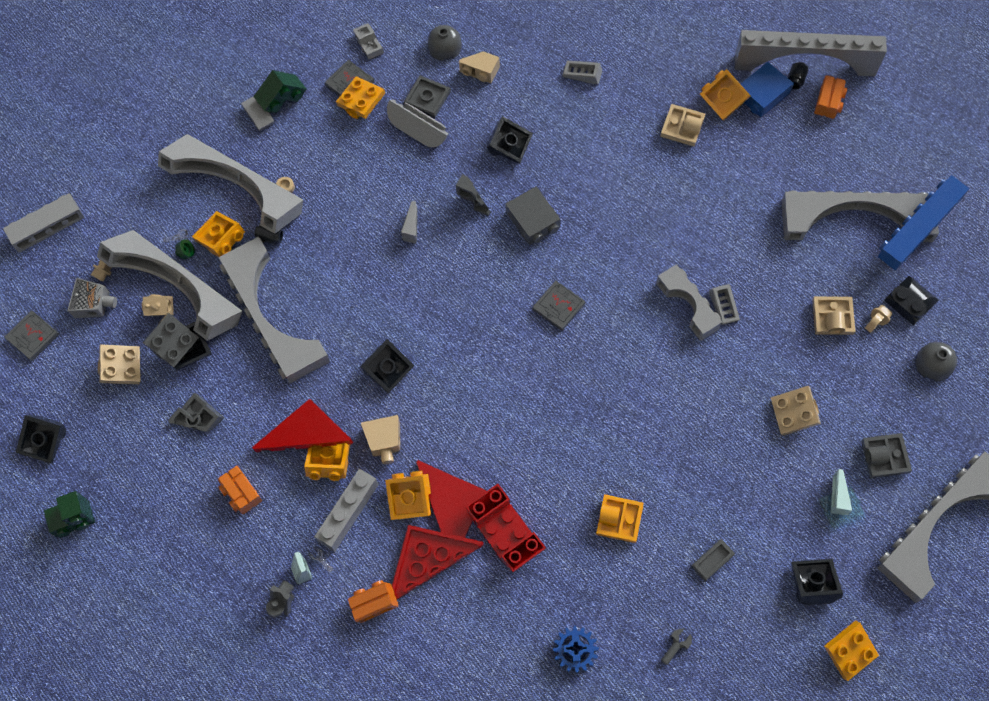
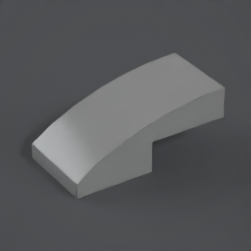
M369 23L353 29L355 37L368 60L384 53L383 47L376 39L375 32Z
M254 97L241 103L259 132L274 124V120L269 112L264 111Z

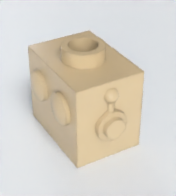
M152 294L143 297L142 311L144 316L166 315L167 313L174 315L173 296Z

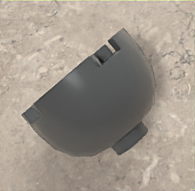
M449 25L435 27L428 36L430 55L441 61L451 57L454 59L458 56L462 49L459 32Z
M930 342L919 350L915 365L923 377L934 379V381H942L950 377L957 366V356L951 346L946 343Z

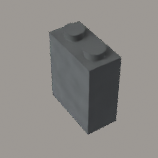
M537 186L505 204L506 214L529 245L540 242L544 236L553 234L560 228L559 216Z

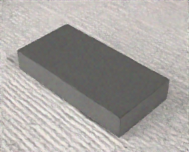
M720 539L691 567L706 582L735 553Z

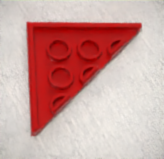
M309 399L252 448L258 453L262 450L281 451L285 450V448L304 449L319 445L321 447L336 446L342 443L350 445L354 442Z
M417 460L416 463L419 471H422L423 474H428L431 494L428 496L440 531L465 538L473 523L465 506L485 493L486 490Z
M408 525L392 583L396 599L398 600L478 550L484 543Z

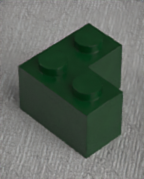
M272 70L253 97L264 111L277 113L286 100L298 102L303 97L307 88L296 75Z
M77 491L57 497L58 505L44 510L49 533L55 537L68 536L74 530H84L90 524L95 523L90 502Z

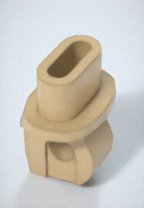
M100 260L98 266L93 265L95 268L91 275L103 282L107 275H111L110 270L112 267H109Z
M884 305L874 308L871 312L872 320L865 329L871 333L878 325L888 324L892 312Z

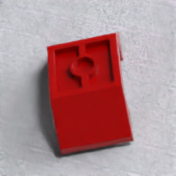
M496 484L465 506L478 530L500 560L512 572L518 570L546 549L535 532L532 533L512 507L509 497L499 484Z

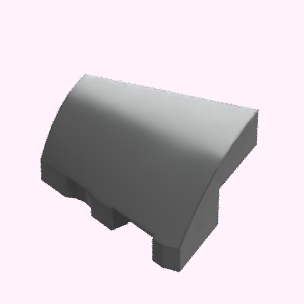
M462 174L456 184L457 195L473 202L475 211L489 216L491 212L472 181Z
M193 393L185 405L175 411L168 422L209 432L225 417L200 395Z

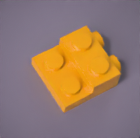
M727 69L725 71L721 70L715 76L716 79L711 84L707 83L700 93L723 121L751 97Z
M216 211L192 238L195 242L206 247L210 253L220 257L230 252L231 247L243 239L245 231L238 222Z
M342 443L336 446L321 447L319 445L308 448L304 465L306 477L312 480H319L321 477L329 478L332 481H339L340 478L345 479L350 445Z
M422 471L410 472L411 476L404 477V473L392 474V478L385 480L391 520L431 515L428 496L431 494L428 474H423Z

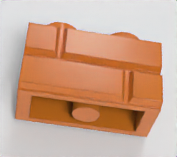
M828 75L824 77L814 110L815 114L825 115V117L834 119L837 112L841 113L844 104L841 102V98H845L848 89L845 88V80L835 79V77Z
M235 466L228 473L218 478L221 484L218 488L224 496L229 495L231 498L229 504L235 512L239 510L243 515L251 510L252 507L262 502L261 497L238 466Z
M381 580L371 585L372 588L366 591L365 589H359L353 592L354 596L348 598V602L356 622L363 623L399 606L390 583Z

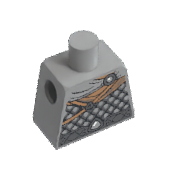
M76 278L67 311L74 318L103 317L106 307H116L117 297L109 296L110 292L104 285Z

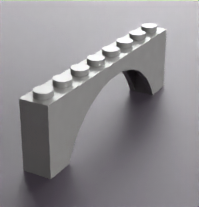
M741 30L735 52V70L752 71L769 60L786 55L806 53L838 58L849 64L858 76H876L887 52L886 36Z
M188 134L159 151L158 167L171 174H210L232 181L244 188L254 197L260 207V226L274 234L302 212L303 199Z
M788 191L784 193L782 198L784 240H803L808 230L820 219L832 213L845 210H865L878 213L903 227L902 223L909 215L912 217L915 214L913 211L920 203L925 204V198L928 194L926 192L910 194L908 192L871 193L868 191L863 193H853L851 191L844 193L834 191ZM938 226L923 242H934L939 234Z
M134 230L100 242L97 258L109 267L131 268L148 272L170 282L181 290L191 301L196 312V322L193 330L207 341L238 325L242 314L241 309Z
M259 237L219 257L222 263L219 265L224 275H229L230 278L227 281L232 290L237 289L238 293L235 295L240 304L244 303L247 308L244 311L249 319L253 318L255 321L252 325L257 334L261 332L263 338L260 340L265 349L270 348L272 353L269 356L273 363L279 364L278 372L282 379L287 378L288 382L292 383L330 362L319 339L304 340L288 336L275 329L261 314L257 298L258 283L270 257Z
M983 452L980 456L975 454L968 462L970 464L967 470L965 468L961 469L956 475L958 480L955 483L951 481L943 489L946 493L942 497L938 495L930 503L933 507L929 511L925 509L918 516L920 521L916 525L912 523L906 529V537L904 539L898 538L892 545L894 550L890 554L886 552L879 559L881 564L877 569L915 603L922 600L935 585L929 570L927 551L930 534L937 520L948 508L970 500H989V454Z

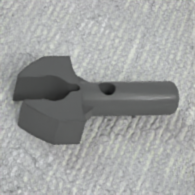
M684 628L674 630L670 637L673 639V644L662 657L661 662L668 665L680 648L687 650L692 644L691 634L687 637L686 641L679 643V635L683 632Z

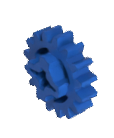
M574 626L571 632L568 628H565L566 634L559 633L560 640L554 641V644L558 646L553 648V652L558 653L555 661L561 660L562 662L559 667L562 668L566 665L567 672H570L571 668L575 670L576 674H578L579 668L586 672V665L590 667L594 665L591 659L597 660L598 656L594 652H597L599 647L593 645L597 642V639L591 640L592 632L585 634L584 627L577 631L576 626ZM571 637V642L568 645L562 646L563 642ZM579 637L585 639L588 644H583ZM573 645H577V648L581 649L577 655L574 654V651L569 650L573 649ZM589 654V657L580 663V658L583 655ZM563 655H568L572 659V663L567 661Z

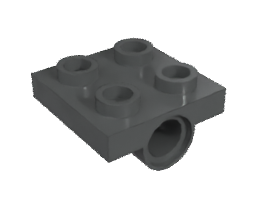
M167 313L142 343L162 360L175 367L199 337L174 316Z
M902 433L868 437L861 440L870 478L912 472Z

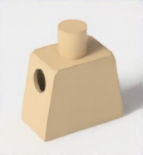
M398 415L361 422L372 455H381L382 464L393 463L392 453L400 451V421Z

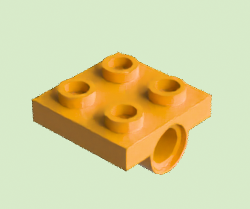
M356 76L337 99L336 103L337 106L345 109L351 117L366 119L385 95V90Z
M604 494L596 535L636 543L644 503Z
M856 620L824 645L842 678L846 681L853 678L879 656L863 626Z

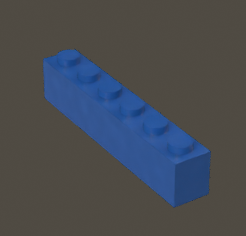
M952 175L947 180L942 179L936 186L938 190L936 192L931 191L925 198V204L920 203L913 211L915 214L912 217L909 215L902 223L904 226L901 229L897 228L892 233V239L884 241L879 248L881 252L878 258L896 271L963 199L970 189Z

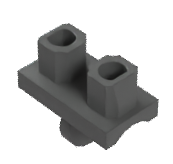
M283 580L279 587L274 585L271 587L270 601L266 605V612L269 616L279 617L283 612L286 616L290 614L291 602L294 599L292 594L294 586Z

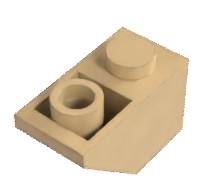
M484 51L462 58L459 61L461 73L466 76L475 77L482 82L492 83L500 68L499 57Z

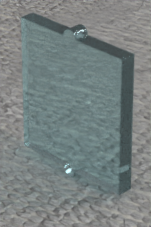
M852 487L847 488L852 511L848 515L831 513L832 494L818 499L825 512L824 516L827 517L833 530L866 517L859 504L861 501L857 499Z

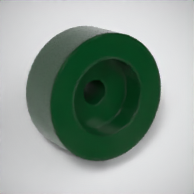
M184 239L175 246L176 256L182 259H188L195 253L194 246L189 240Z

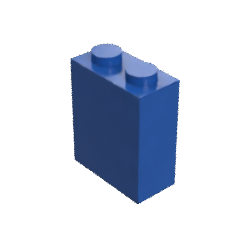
M766 62L741 83L744 89L751 95L744 104L754 114L762 117L791 93L794 83L771 63Z

